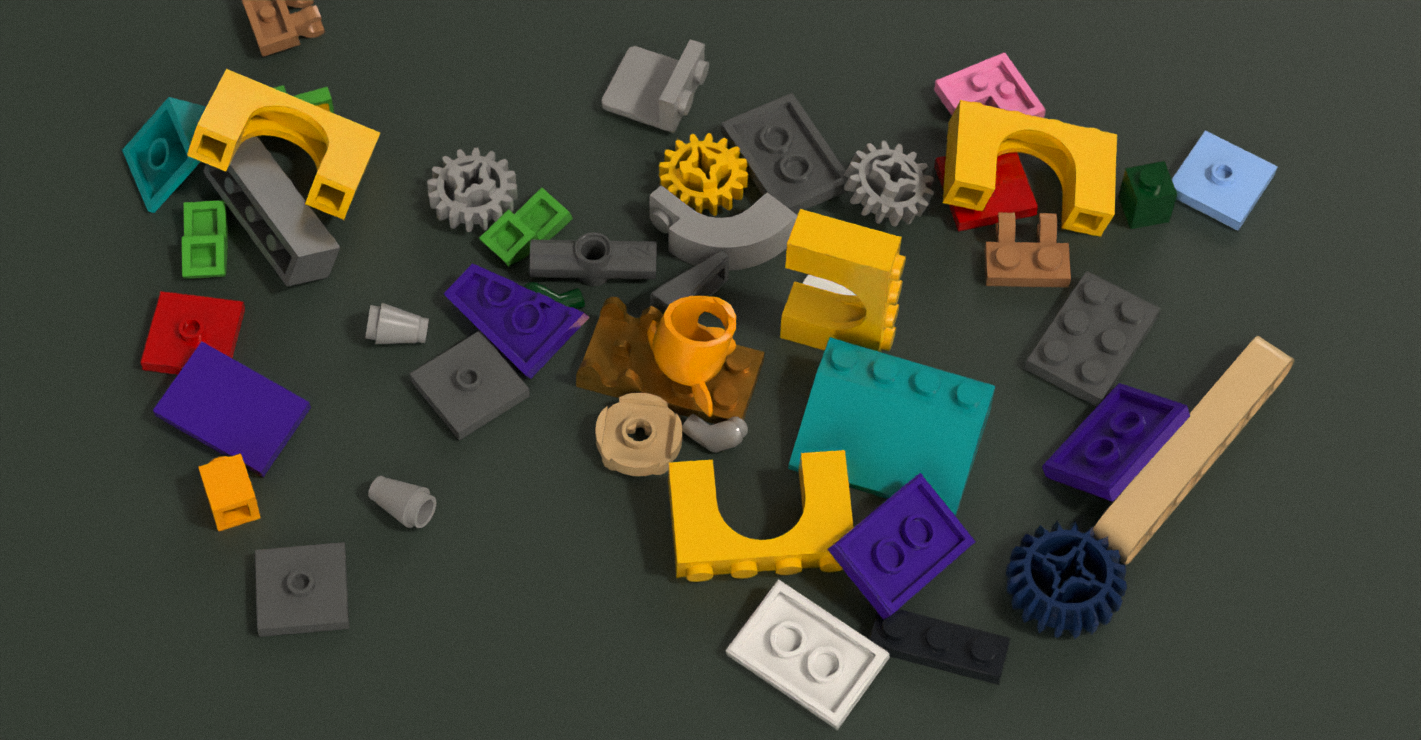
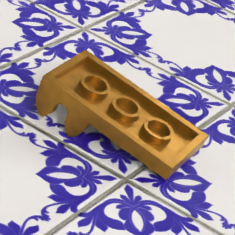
M610 297L604 301L589 346L576 374V387L616 398L630 393L656 395L668 403V408L674 413L687 417L695 414L703 421L713 424L725 420L728 421L731 417H739L744 420L764 363L765 352L736 345L734 352L726 356L719 373L706 383L713 407V414L711 417H708L696 404L692 387L672 381L660 370L655 362L654 352L648 342L647 331L652 320L659 323L663 314L657 308L650 306L642 311L640 318H634L627 313L626 305L618 297Z

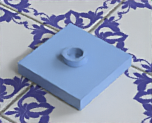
M1205 130L1172 178L1177 191L1176 200L1238 231L1275 176L1278 166Z

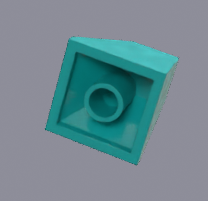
M168 97L123 148V154L148 212L155 213L201 162L187 156L196 126L206 106Z

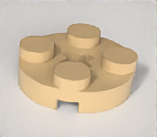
M630 393L619 397L618 403L613 404L609 409L607 405L601 411L596 422V446L602 456V462L609 470L618 471L622 474L630 476L664 474L668 471L669 462L674 461L682 446L681 419L677 413L675 415L668 408V403L656 395ZM636 428H644L645 435L650 437L643 441H634L627 434H634Z

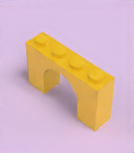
M226 69L196 126L187 156L226 172L238 147L245 140L255 136H275L289 140L304 149L311 156L317 168V173L305 204L344 220L368 166L380 132Z
M960 100L948 123L943 203L983 211L995 190L997 157L1010 152L1026 153L1047 163L1057 174L1063 190L1061 229L1101 237L1115 214L1117 134L1100 131L1096 128L1063 123L1056 119H1045L1027 115L1015 110L1009 111L986 106L979 102Z
M800 209L787 242L785 268L835 282L849 289L855 295L838 294L794 281L781 317L780 338L825 351L831 337L878 352H882V350L889 352L896 333L894 324L899 311V304L897 302L903 281L900 279L906 261V256L899 255L902 237Z
M845 450L801 453L798 471L803 514L790 531L782 536L768 540L744 537L732 530L723 520L717 505L713 459L669 462L668 486L676 577H687L689 581L701 582L713 578V575L731 574L734 578H750L756 576L760 571L775 570L779 575H793L801 572L802 568L820 567V570L824 572L843 570L827 549L854 527Z

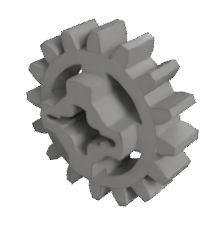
M882 141L878 149L869 143L863 152L858 150L855 153L844 174L848 178L844 189L855 192L850 202L851 204L861 203L864 206L861 212L863 216L868 215L870 212L876 214V223L880 224L885 217L889 218L892 226H897L901 218L907 224H910L916 215L921 217L934 194V191L930 189L934 179L931 176L923 175L928 165L926 163L917 164L914 161L917 155L916 152L913 151L908 155L903 154L901 144H898L894 150H891L886 141Z
M474 148L472 155L466 156L462 149L457 150V159L452 160L450 157L444 156L442 157L443 168L433 166V179L427 181L430 208L436 209L439 221L449 217L450 228L455 229L460 223H464L466 231L471 232L474 224H480L481 228L485 231L488 230V221L493 219L496 222L503 215L502 211L506 212L509 209L513 212V200L518 198L515 171L508 170V161L506 159L496 163L495 152L490 151L483 157L480 156L479 148ZM446 191L449 192L450 199H449V197L446 195V193H445Z

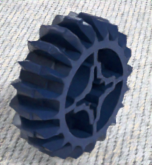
M1058 521L1052 524L1050 532L1039 525L1035 529L1034 537L1025 534L1021 539L1020 546L1013 548L1010 556L1011 561L1007 564L1005 572L1006 578H1008L1006 583L1007 594L1013 595L1011 601L1013 609H1024L1022 614L1024 623L1036 619L1038 620L1037 629L1039 633L1049 626L1054 628L1053 632L1056 639L1062 635L1063 629L1069 630L1073 638L1076 639L1080 636L1082 627L1092 635L1097 631L1099 623L1107 626L1111 622L1113 613H1117L1121 608L1123 602L1121 597L1125 595L1127 584L1124 581L1126 575L1125 565L1118 564L1120 560L1119 550H1107L1109 545L1108 536L1095 540L1093 538L1095 534L1093 527L1082 533L1078 531L1076 522H1073L1069 530H1063ZM1083 563L1086 564L1095 573V575L1088 572L1083 566ZM1073 571V574L1068 579V581L1065 580L1063 586L1060 589H1058L1060 583L1064 580V578L1067 579L1069 573ZM1033 578L1038 580L1037 584L1041 585L1047 590V592L1049 593V597L1046 596L1037 587Z

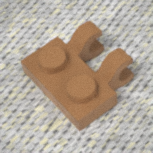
M242 0L262 57L300 45L299 35L314 38L325 33L317 6H311L314 4L313 0ZM287 6L304 9H302L299 12L290 14Z
M998 212V224L995 226L996 242H986L984 249L986 286L1069 287L1071 281L1069 243H1056V213L1039 214V224H1037L1036 229L1037 243L1015 242V213Z

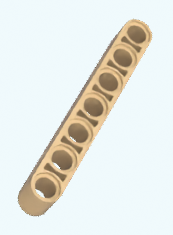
M1256 336L1190 412V417L1102 515L1093 528L1095 533L1093 538L1100 540L1108 536L1109 545L1107 550H1119V561L1124 565L1129 564L1277 389L1289 373L1295 359L1261 337Z

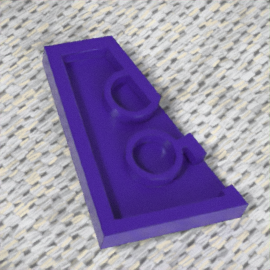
M473 263L444 293L530 379L589 319V316L582 311L565 306L548 296L529 290L514 281Z

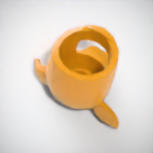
M688 296L670 303L659 323L652 320L647 331L649 345L654 352L655 362L660 370L672 381L691 386L696 404L708 417H711L713 414L712 400L706 383L719 373L726 356L734 352L736 342L733 339V335L736 330V314L731 304L721 298ZM703 312L712 313L722 321L725 329L706 327L699 324V316Z

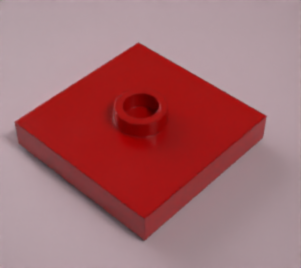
M1017 152L1005 153L997 157L995 190L983 211L948 204L958 231L997 224L998 212L1015 213V219L1017 220L1036 216L1038 210L1036 200ZM946 156L936 158L934 165L943 191Z
M160 291L141 359L142 369L178 375L201 341L233 358L245 313L244 301Z

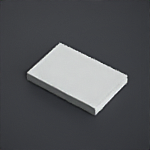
M779 579L726 649L729 657L836 730L839 729L890 658L887 651Z

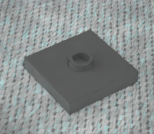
M481 331L476 332L410 373L411 383L459 441L530 397L527 385Z
M345 542L255 550L257 631L259 637L350 629Z

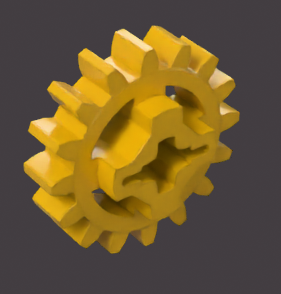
M707 133L704 141H698L695 134L690 135V143L688 144L679 139L676 140L675 151L666 149L664 152V162L659 164L660 185L689 207L695 208V211L702 214L703 209H709L712 216H717L718 206L722 205L725 209L731 210L733 199L742 200L743 188H746L748 184L747 160L740 158V148L738 146L727 149V138H722L718 143L712 142L713 138L710 133Z

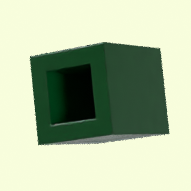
M1165 161L1125 168L1118 197L1130 229L1170 222L1177 191Z

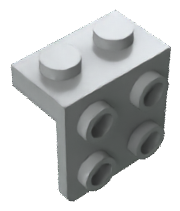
M690 39L679 60L637 46L630 47L602 97L603 109L674 133L682 116L688 114L698 85H702L706 79L709 62L705 61V44Z

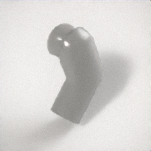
M692 414L684 422L682 432L708 451L717 453L739 445L747 435L748 427L746 422L739 417H731L728 421L725 420L710 426L698 416Z

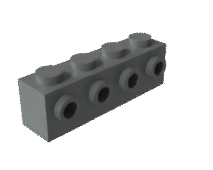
M257 136L251 137L240 144L226 172L206 164L203 173L287 287L329 277L340 246L316 216L314 210L305 204L306 201L295 188L293 182L286 176L274 160L272 154L265 148Z

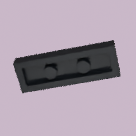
M898 609L884 620L877 612L869 640L887 651L890 657L999 685L1011 638Z

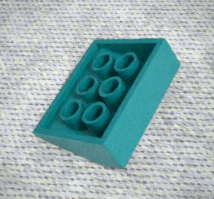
M830 337L815 376L788 469L799 472L801 453L845 450L850 488L888 499L913 477L921 473L956 516L990 415L995 386Z

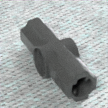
M597 232L585 233L577 240L531 239L530 277L577 278L587 286L602 285L609 278L656 279V242L610 241L608 237Z

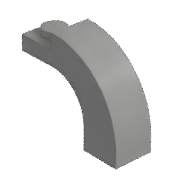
M662 185L650 194V219L660 232L669 233L668 252L694 266L720 251H724L729 255V271L746 269L767 262L787 248L788 239L798 216L768 192L746 211L726 218L709 217L696 212Z

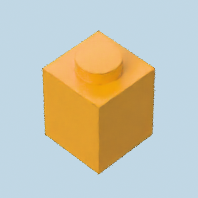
M241 454L231 457L221 456L213 459L208 464L198 467L218 532L261 518L256 496Z

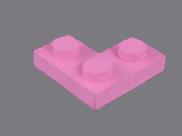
M1005 52L935 81L934 91L951 115H953L959 101L964 100L979 102L986 106L989 105L1009 111L1015 110L1041 118L1045 116L1046 109Z

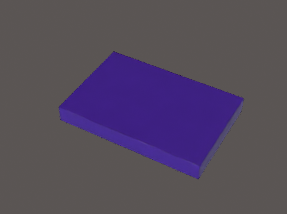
M201 341L155 406L153 412L156 417L224 456L231 457L241 454L245 467L264 478L311 409V405L307 400Z
M1118 383L1042 465L1045 477L1113 502L1190 417L1188 407L1185 404Z
M919 473L827 550L884 620L896 612L976 541L924 476Z

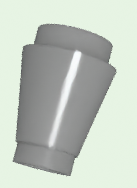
M381 303V306L370 305L365 339L376 340L375 344L425 343L429 318L421 317L385 303Z
M378 476L372 482L369 489V498L407 528L414 526L417 528L424 527L431 520L436 509V498L430 495V491L426 487Z

